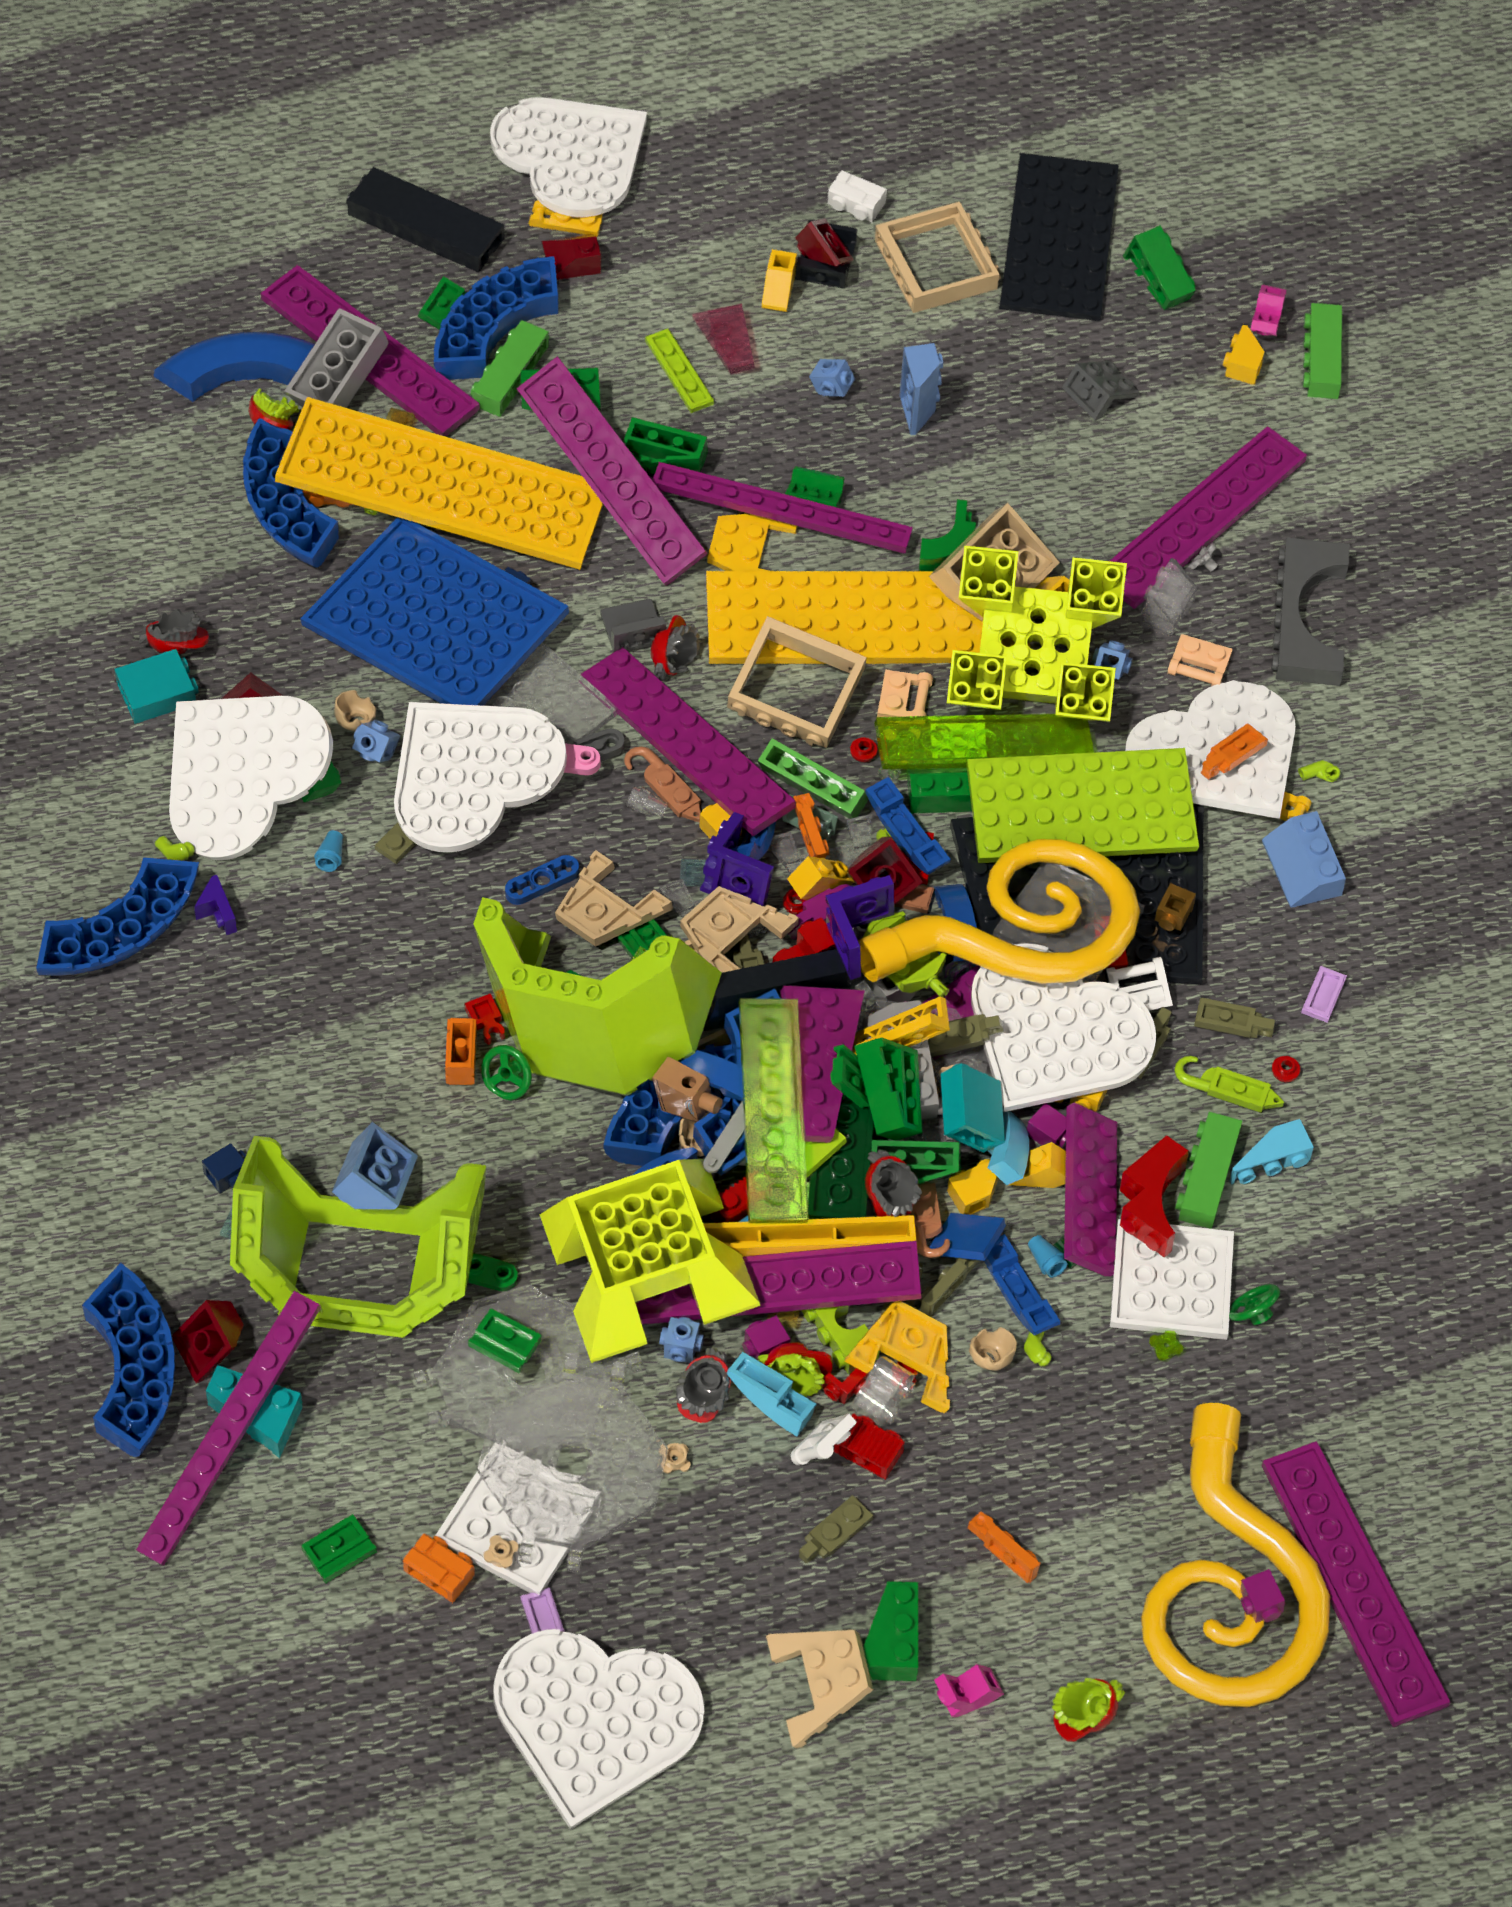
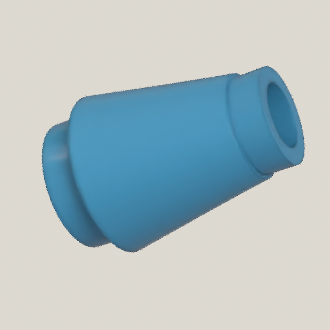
M335 830L329 831L314 855L315 864L322 871L332 872L341 865L343 835Z
M1037 1235L1029 1241L1028 1247L1042 1274L1053 1278L1060 1275L1066 1269L1067 1262L1064 1259V1254L1041 1235Z

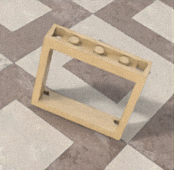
M960 201L876 225L875 242L913 313L998 289V280L1001 279L998 273V265L993 264L988 247H984L979 230L977 228L974 229L970 214L965 212ZM954 224L982 275L922 292L895 240Z
M767 616L728 696L727 708L738 712L739 716L746 715L755 719L762 726L777 728L786 736L801 738L810 746L816 744L827 748L863 674L867 657ZM767 639L850 673L824 728L741 694Z

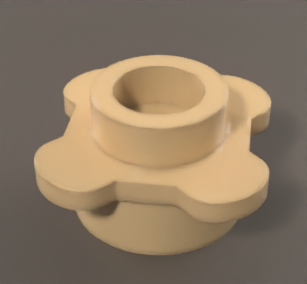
M678 1443L662 1446L659 1449V1455L663 1460L661 1470L664 1473H671L673 1470L688 1471L690 1468V1462L687 1460L688 1447L685 1444ZM675 1456V1457H677L678 1459H677L676 1461H674V1460H672V1457Z
M494 1535L489 1540L490 1547L488 1551L484 1552V1560L496 1567L509 1568L513 1563V1554L518 1551V1543L514 1540L506 1541L499 1535ZM501 1549L504 1551L502 1554L498 1553Z

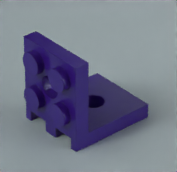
M733 812L728 821L723 820L718 835H713L707 847L709 857L703 868L705 879L700 887V891L710 894L720 886L751 898V902L765 907L774 866L731 850V848L738 847L744 815ZM737 877L743 878L747 884L740 883Z
M890 875L882 878L876 877L866 883L848 886L841 891L826 895V901L829 905L826 908V915L829 919L827 928L850 980L861 977L860 945L852 928L894 915V883Z

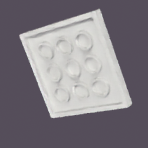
M1118 1219L1110 1327L1227 1340L1234 1231L1170 1225L1175 1232L1172 1252L1164 1258L1156 1251L1149 1249L1138 1238L1128 1234L1120 1226L1121 1219Z
M496 1442L435 1536L443 1539L447 1543L448 1549L454 1553L462 1552L470 1557L474 1564L529 1593L533 1592L540 1595L551 1581L601 1501V1496ZM494 1535H499L503 1540H514L518 1543V1551L513 1554V1563L509 1568L496 1567L484 1560V1552L488 1551L490 1547L489 1540ZM501 1549L498 1553L502 1554L504 1551Z

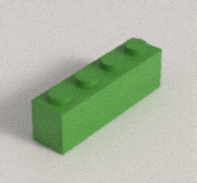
M1311 303L1310 312L1305 313L1303 328L1308 329V333H1304L1303 348H1308V352H1304L1303 368H1308V372H1304L1303 388H1307V397L1338 399L1341 388L1342 305Z
M523 320L520 321L516 328L511 329L507 342L504 346L498 348L493 362L486 365L482 378L472 386L470 394L474 400L480 403L481 410L498 417L502 416L517 394V388L521 385L520 370H533L549 347V331Z
M773 738L758 759V763L763 771L804 794L809 793L813 799L852 821L856 820L869 800L865 790Z
M1209 1112L1206 1122L1200 1121L1196 1137L1201 1138L1199 1146L1193 1145L1189 1161L1194 1162L1192 1170L1186 1169L1182 1185L1187 1186L1185 1194L1179 1193L1175 1209L1180 1210L1178 1220L1212 1229L1240 1133L1242 1120Z

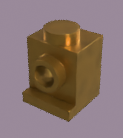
M1170 883L1157 908L1155 920L1165 930L1172 931L1175 928L1181 931L1193 910L1196 893Z

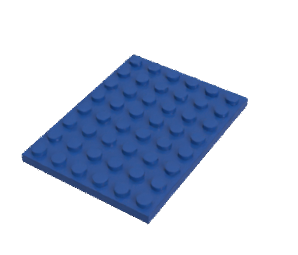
M397 517L300 619L304 627L441 704L484 706L569 614V607L420 524Z

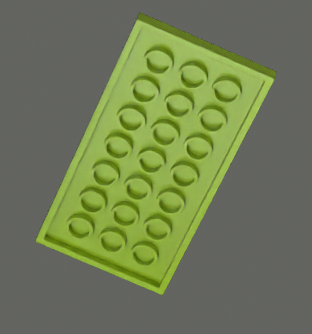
M1185 748L967 759L966 765L978 863L997 862L1002 854L1015 846L1036 839H1062L1085 845L1104 856L1198 851L1199 842Z

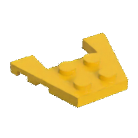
M753 514L718 516L707 562L724 571H770L759 569L768 530L796 534L797 526Z
M893 1301L847 1355L844 1362L865 1373H869L873 1369L878 1351L894 1358L928 1377L921 1403L936 1411L945 1413L950 1408V1399H947L946 1388L949 1387V1376L946 1375L945 1362L948 1360L947 1325L902 1301Z

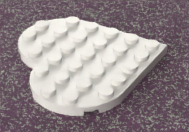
M552 98L523 99L519 101L518 105L509 109L505 107L496 115L490 129L491 147L498 159L518 173L530 174V185L533 194L548 209L571 217L596 216L617 207L629 192L647 121V112Z
M1232 680L1220 683V685L1211 686L1202 691L1192 701L1188 712L1170 710L1145 718L1130 732L1125 751L1185 748L1194 804L1280 819L1295 735V719L1288 704L1267 687ZM1247 723L1268 739L1267 746L1226 773L1220 771L1209 780L1201 774L1202 764L1207 760L1206 756L1210 753L1211 748Z
M291 696L176 702L169 814L172 828L181 843H192L195 854L211 860L237 858L254 849L252 846L263 835L266 837L275 820L277 805L290 803L304 797L309 793L308 790L325 776L333 753L332 734L325 718L311 704Z
M409 702L394 796L395 813L402 831L417 845L436 852L462 851L483 842L500 824L505 807H520L536 802L550 793L559 783L567 762L565 742L560 730H557L546 716L526 708Z
M1015 944L1016 946L1041 952H1051L1048 950V947L1042 945ZM981 967L973 980L971 1005L974 1015L985 1014L986 1017L999 1015L1002 1020L1004 1032L989 1035L990 1040L985 1041L983 1046L992 1077L1001 1081L1003 1112L1114 1089L1136 1079L1148 1066L1156 1043L1154 1021L1144 1003L1134 994L1131 996L1127 992L1118 989L1119 986L1111 983H1083L1082 979L1067 983L1039 984L1002 976Z
M560 1629L538 1631L522 1638L508 1650L501 1660L493 1687L494 1704L498 1717L569 1829L574 1828L675 1765L689 1753L696 1743L703 1723V1697L694 1676L677 1659L665 1653L645 1651L646 1649H630L608 1658L605 1652L587 1637L581 1634L576 1635L563 1632Z

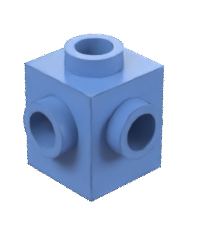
M820 359L809 376L817 393L823 396L844 397L855 380L847 361L839 359Z
M1109 640V643H1103L1100 649H1095L1092 663L1095 666L1116 668L1115 679L1119 680L1123 673H1129L1132 658L1128 657L1130 650L1124 648L1125 644ZM1109 656L1118 657V663L1112 664Z
M379 720L362 723L354 733L353 739L355 742L352 749L360 752V757L368 761H377L379 763L389 761L393 756L401 735L389 730V726Z
M670 1317L668 1328H662L659 1344L664 1345V1358L676 1362H692L695 1352H701L704 1335L699 1334L700 1323L686 1317L679 1319Z

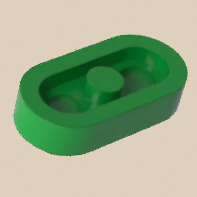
M480 1254L472 1255L471 1265L477 1264L480 1267L478 1269L470 1268L469 1283L497 1291H508L516 1285L518 1273L511 1263ZM501 1272H505L508 1274L505 1277L498 1276V1274Z

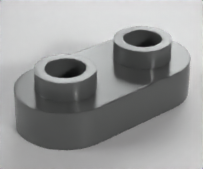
M609 728L580 738L574 742V745L595 748L599 752L602 762L623 752L624 736L619 730ZM608 743H614V744H615V746H612V747H608V746H606V745H607ZM583 757L582 759L587 760L590 757Z

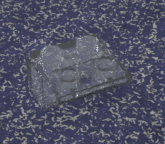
M1173 558L1170 559L1166 567L1161 566L1156 576L1155 585L1150 584L1144 595V599L1147 602L1141 612V615L1144 616L1143 626L1169 638L1173 637L1194 603L1197 591L1195 583L1177 560Z

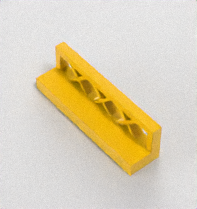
M937 997L856 1032L852 1052L856 1054L855 1045L881 1037L911 1047L949 1031L946 998ZM937 1008L938 1016L932 1014L931 1011ZM869 1036L872 1037V1038H870V1039H868V1040L863 1041V1039H865V1038H867V1037H869Z

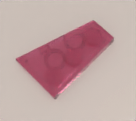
M742 303L692 314L693 320L729 374L755 369Z

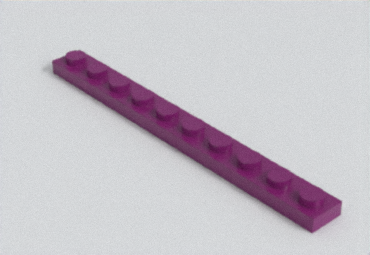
M659 462L652 480L660 491L906 554L913 527L662 462Z
M293 1291L138 1545L137 1552L164 1566L320 1311V1304Z

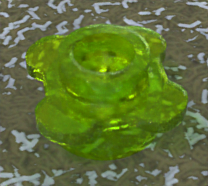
M1165 1331L1164 1334L1159 1336L1152 1335L1149 1339V1344L1154 1347L1157 1359L1161 1361H1166L1175 1355L1183 1353V1345L1178 1343L1175 1331ZM1167 1343L1169 1346L1165 1347L1163 1344Z

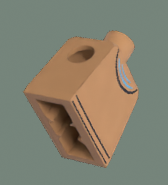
M670 1057L666 1058L652 1077L661 1110L697 1122L701 1120L707 1111L717 1114L721 1109L722 1098L712 1094L708 1078Z

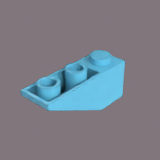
M1298 1119L1273 1127L1232 1168L1230 1183L1234 1184L1237 1177L1241 1184L1252 1182L1256 1178L1252 1167L1258 1165L1263 1166L1267 1176L1276 1175L1282 1170L1279 1159L1284 1168L1289 1166L1299 1168L1306 1165L1311 1159L1314 1147L1301 1120Z

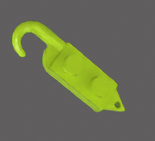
M1184 1056L1175 1064V1075L1181 1083L1207 1092L1209 1096L1262 1113L1263 1109L1278 1108L1284 1105V1101L1270 1088L1271 1084L1218 1066L1207 1069L1201 1078L1189 1075L1184 1072V1065L1189 1062H1198V1058L1194 1056Z

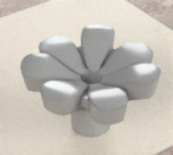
M1214 542L1207 548L1204 546L1200 550L1199 555H1196L1191 560L1192 562L1188 567L1193 570L1197 566L1204 565L1210 572L1218 566L1212 559L1213 551L1216 548Z

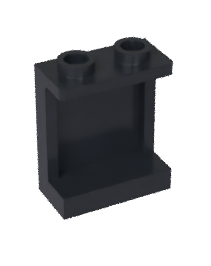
M829 223L853 257L857 244L858 230L848 226ZM801 253L796 261L795 280L844 289L851 263L833 266L809 259L808 256L805 257Z

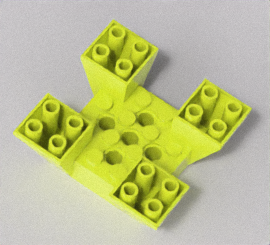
M964 546L959 600L983 617L979 653L953 650L947 704L1001 710L1002 698L1053 703L1055 704V716L1110 722L1116 668L1088 665L1091 629L1121 617L1127 563L1073 557L1068 592L1016 587L1015 579L1019 551ZM1035 615L1041 616L1044 622L1036 624L1032 622L1031 617ZM1005 638L1012 639L1015 644L1011 647H1006L1001 643V641ZM1036 641L1042 647L1038 650H1033L1028 646V643ZM1063 644L1067 646L1068 651L1060 653L1055 649V646ZM1034 667L1039 673L1035 676H1030L1025 672V669Z
M681 1159L569 1196L540 1214L557 1265L586 1256L592 1273L573 1312L591 1363L648 1344L635 1304L637 1301L689 1284L704 1325L760 1306L742 1255L708 1234L704 1228L702 1216L724 1209L713 1177L703 1167L704 1159Z

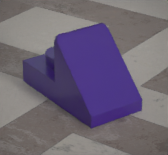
M214 875L210 878L194 907L196 920L213 915L217 927H223L226 935L237 932L236 919L217 875Z

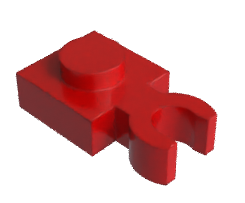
M491 993L464 1003L468 1017L476 1019V1029H483V1039L486 1044H491L490 1034L494 1032L498 1033L502 1040L505 1039V1029L499 1023L502 1021V1015Z

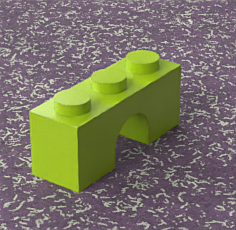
M849 1306L802 1310L805 1319L808 1322L813 1321L818 1328L816 1332L823 1345L828 1344L832 1349V1358L837 1367H844L848 1374L852 1373L856 1368L844 1362V1360L869 1330L867 1326L863 1324L855 1329H845L837 1324L836 1320L848 1313ZM878 1351L876 1360L879 1359L880 1351Z

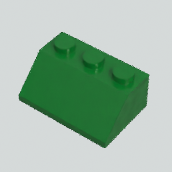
M967 765L906 767L911 814L972 812Z

